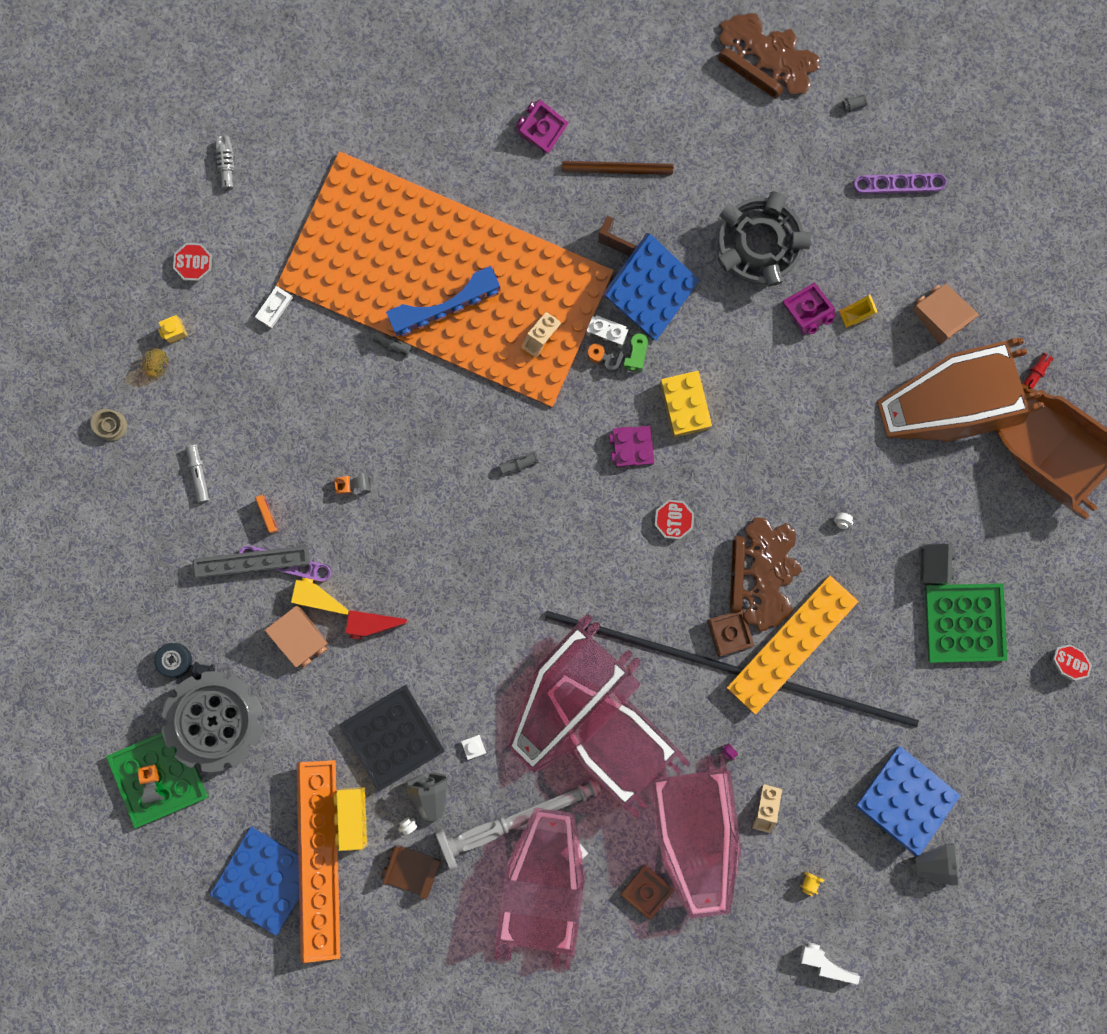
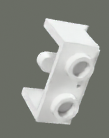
M596 315V317L592 316L586 335L590 337L592 333L602 337L605 341L610 340L618 343V348L622 349L628 330L626 326Z

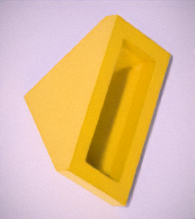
M871 295L839 310L846 328L871 319L878 313Z

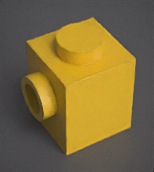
M177 315L159 322L161 327L158 329L162 339H166L170 344L188 337L182 321Z

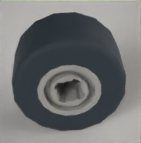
M168 643L157 650L154 663L161 675L178 678L189 671L192 665V656L186 646L179 643Z

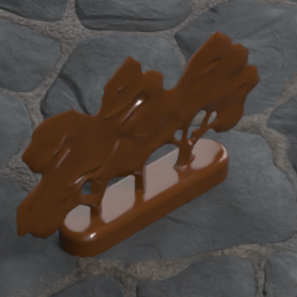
M756 13L734 15L730 21L724 20L719 24L722 29L719 36L720 43L725 46L734 45L737 50L736 54L728 48H723L717 55L720 62L775 99L779 98L783 92V88L777 80H783L786 83V88L790 94H805L808 91L811 83L806 73L820 69V59L817 54L807 49L795 50L794 46L796 45L797 37L793 29L785 30L782 33L780 31H772L769 36H765L762 32V22ZM740 40L745 42L743 51H741L742 47H739ZM754 54L759 59L756 66L752 65L743 58L744 55ZM760 68L772 69V78L761 71ZM782 72L785 73L783 77L779 76Z
M754 517L753 522L745 528L746 534L752 542L748 549H745V539L743 536L733 537L729 607L730 612L739 613L742 610L743 597H746L750 607L744 613V620L748 624L756 625L759 632L767 631L769 626L777 627L784 618H787L793 612L789 599L779 591L781 585H789L793 581V577L798 576L802 569L796 559L787 556V553L795 546L796 531L794 528L785 523L778 526L776 530H773L766 518ZM759 546L760 549L754 550V547ZM745 554L754 557L750 570L744 569ZM744 575H753L756 579L755 587L751 591L743 589ZM752 595L757 596L761 600L760 605L753 601ZM752 605L756 606L757 610H753Z

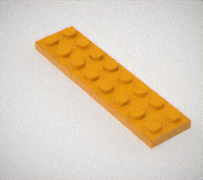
M829 576L726 689L756 715L859 601L834 578Z

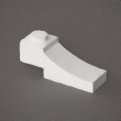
M808 943V946L802 945L801 963L817 966V973L820 976L859 984L860 976L830 962L824 957V951L819 949L820 945Z

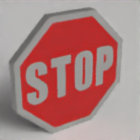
M185 243L174 253L173 269L185 281H200L211 271L212 255L201 243Z
M668 500L656 510L655 527L665 538L681 539L693 529L694 513L684 501Z
M1070 644L1057 647L1052 661L1060 675L1073 682L1089 677L1092 665L1084 651Z

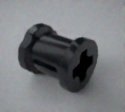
M195 662L192 668V676L194 679L197 677L201 678L203 672L215 671V665L211 664L208 666Z

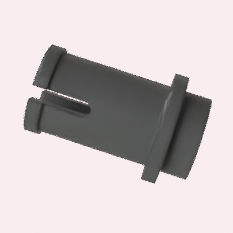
M865 94L850 99L846 97L842 101L843 110L851 112L852 109L867 106Z

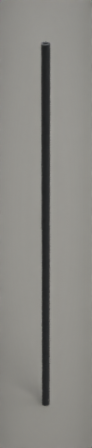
M547 611L545 617L737 675L744 669L551 611ZM786 681L781 686V688L913 727H917L919 720L792 682Z

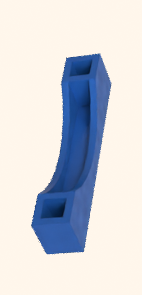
M489 266L473 273L464 289L444 303L429 307H413L402 304L386 313L396 336L401 335L403 337L410 334L412 329L417 327L422 329L429 325L428 322L433 320L440 321L446 318L447 314L451 312L454 314L458 313L469 304L474 306L487 296L488 298L495 297L499 294L498 292L501 291L492 267Z

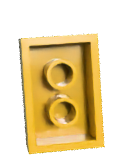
M699 371L661 379L660 385L673 438L711 429V419Z
M365 787L341 788L337 790V794H334V806L338 808V813L334 817L335 826H338V834H335V844L339 846V851L364 849L367 846Z

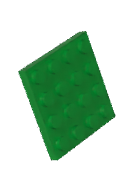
M1004 583L925 586L928 663L1007 661Z
M162 733L106 756L134 829L209 798L196 765L190 768L180 762L175 757L177 748H168ZM156 765L159 781L155 783L157 787L155 791L160 796H163L164 800L143 804L141 798L145 785H141L139 782L138 770L142 767Z

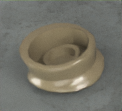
M101 409L95 412L91 418L90 425L93 432L104 440H118L126 433L127 421L117 411Z

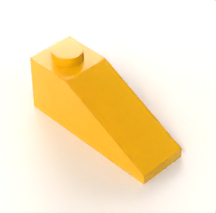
M302 577L301 581L296 580L291 603L349 615V610L321 587L313 584L312 579Z

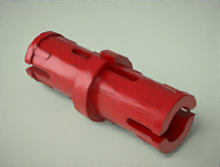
M1042 353L1036 365L1031 367L1030 374L1022 384L1028 386L1031 382L1028 388L1034 389L1039 379L1044 377L1045 370L1053 361V358L1049 356L1046 362H1044L1048 354Z

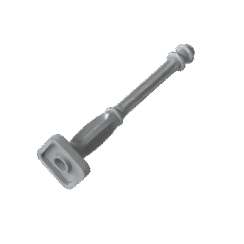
M589 780L588 784L584 786L578 784L577 789L505 819L501 817L499 820L476 826L454 839L453 837L447 838L443 829L436 831V836L450 871L457 868L455 857L460 855L459 852L482 846L503 834H507L509 830L534 820L537 811L551 813L580 800L586 802L587 797L592 795L597 797L601 789L597 781Z

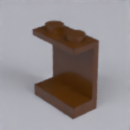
M607 215L599 231L598 242L630 257L637 246L610 234L613 229L614 218Z
M396 845L395 849L391 848L388 859L391 860L388 867H384L381 878L384 879L383 884H390L419 894L421 898L427 900L441 860L400 845Z

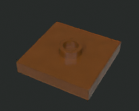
M743 609L739 613L732 612L707 620L718 657L755 646L748 623L744 620Z
M644 864L622 890L620 896L647 919L651 920L675 889Z

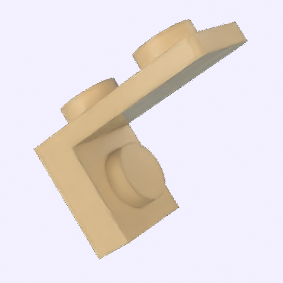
M546 312L527 333L521 348L537 358L546 341L558 329L561 322Z
M763 785L758 813L753 822V829L772 833L777 823L782 789Z

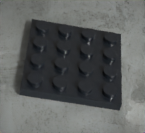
M407 685L402 686L339 724L378 792L445 752L444 747Z

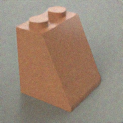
M947 283L942 287L937 285L930 291L931 295L927 298L922 296L915 302L916 306L913 308L914 312L940 345L979 316Z
M295 606L265 629L267 634L296 668L300 666L305 668L312 662L311 658L316 654L320 656L328 650L326 646L329 643L301 607Z

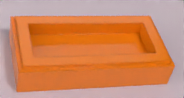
M257 496L255 499L268 532L271 534L279 532L265 496Z

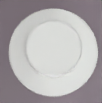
M838 513L834 522L837 524V527L848 529L853 526V517L846 513Z
M409 817L399 823V832H402L404 835L413 832L417 828L416 820Z

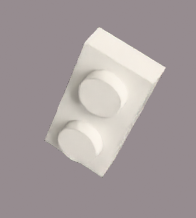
M276 286L255 318L272 329L293 297Z

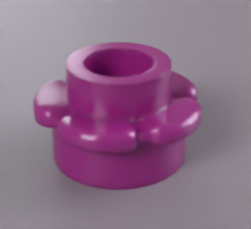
M727 743L725 746L722 745L723 750L721 753L728 761L730 759L735 760V757L739 755L730 743Z

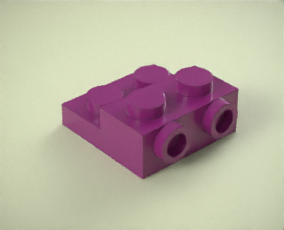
M537 100L535 103L532 101L526 108L528 113L525 118L521 117L517 121L515 126L518 128L515 132L548 154L569 122L543 101Z
M815 282L783 300L784 307L793 317V322L803 335L807 333L809 335L814 334L819 326L831 324L836 317L834 306Z
M651 426L613 428V433H609L610 445L614 444L615 452H611L612 464L616 463V468L655 463Z

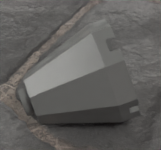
M430 773L431 777L425 778V774L418 775L407 781L408 794L423 820L428 821V823L438 822L443 817L447 777L445 774Z
M954 843L944 844L921 853L918 857L915 856V860H912V870L917 872V877L947 885H958Z

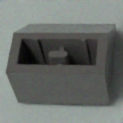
M925 544L921 546L920 584L946 585L951 583V580H954L955 570L952 568V560L955 559V549H952V544Z

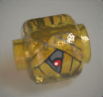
M153 348L145 353L141 367L147 376L157 378V376L165 374L169 358L166 356V352Z

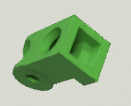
M636 334L632 337L631 358H625L624 369L642 372L648 339L645 335Z

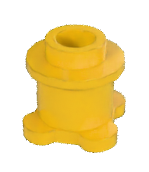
M804 872L806 877L803 884H800V887L803 888L802 892L813 896L814 893L818 894L817 890L820 882L823 883L824 880Z

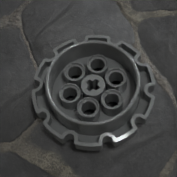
M210 671L203 672L200 680H195L193 676L187 678L175 688L177 696L175 698L168 697L162 712V718L166 719L168 724L162 727V734L168 748H177L175 757L180 762L190 768L200 764L201 770L204 772H219L224 770L226 763H230L232 767H235L250 755L248 746H256L262 734L263 725L257 723V719L263 716V712L257 696L248 695L250 686L236 676H231L230 679L226 680L224 679L223 672ZM212 697L220 699L218 707H211L209 705ZM195 705L202 707V712L198 716H194L191 713V709ZM228 708H234L237 712L236 716L232 719L225 716ZM210 717L213 719L214 717H217L216 721L218 724L216 726H208V718ZM198 725L200 727L199 734L195 736L190 735V726ZM231 727L234 729L235 732L232 738L224 737L223 731L225 728ZM208 736L216 738V744L212 747H208L205 744V739Z

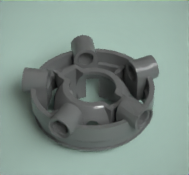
M771 191L768 198H751L736 206L728 203L719 215L724 220L718 239L721 255L717 259L726 272L730 270L738 278L750 283H766L767 287L781 284L783 282L782 277L795 267L803 249H810L811 233L803 232L797 215L784 204L786 200L785 195ZM754 209H762L763 214H766L777 219L779 218V216L783 218V220L780 223H778L774 219L766 216H754L750 218L746 216L741 222H739L744 212ZM786 222L793 231L790 236V253L794 254L791 262L783 257L788 249L786 233L782 228ZM756 224H761L771 229L778 237V255L774 256L772 253L762 255L752 252L747 246L744 229ZM734 227H737L732 239V243L736 247L725 252V231L728 229L731 232ZM779 262H782V264L787 266L781 272L779 269V265H777ZM740 264L744 266L743 272L738 269ZM766 266V268L762 269L760 277L745 273L747 269L758 271L759 267Z

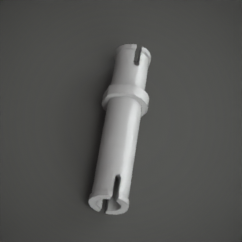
M198 445L186 446L189 460L188 468H191L197 502L210 501L202 469L203 461H200Z

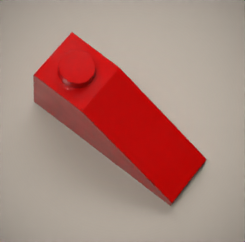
M349 610L346 633L350 634V638L361 640L362 636L367 637L408 624V619Z

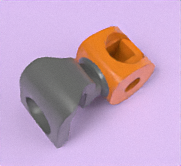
M596 343L588 348V357L592 362L600 364L604 361V366L608 372L618 371L623 360L622 351H620L614 366L611 364V354L606 355L602 345Z
M361 473L353 479L349 476L334 478L335 494H350L353 489L359 488L371 492L370 474Z
M156 765L139 768V782L141 785H145L141 798L143 804L164 800V797L155 791L157 789L155 783L159 781Z

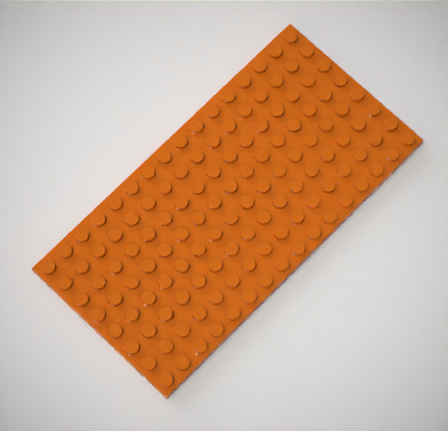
M339 151L276 286L391 337L395 336L401 342L553 408L587 332L592 316H594L603 296L602 294L605 292L614 270ZM489 266L492 267L501 288L498 295L492 298L487 296L474 306L469 304L458 313L454 314L451 312L440 321L433 320L428 322L429 325L422 329H418V327L412 329L411 333L406 336H396L387 316V311L402 304L413 307H429L444 303L464 289L473 273ZM547 312L559 320L561 324L546 341L539 356L535 358L522 349L521 346L527 333Z

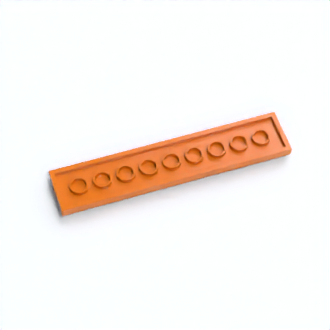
M336 760L297 762L300 951L302 963L340 959L338 846L335 844L337 826H335L334 821L335 814H337V806H334Z

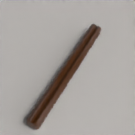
M563 161L562 171L672 175L674 166L673 164Z

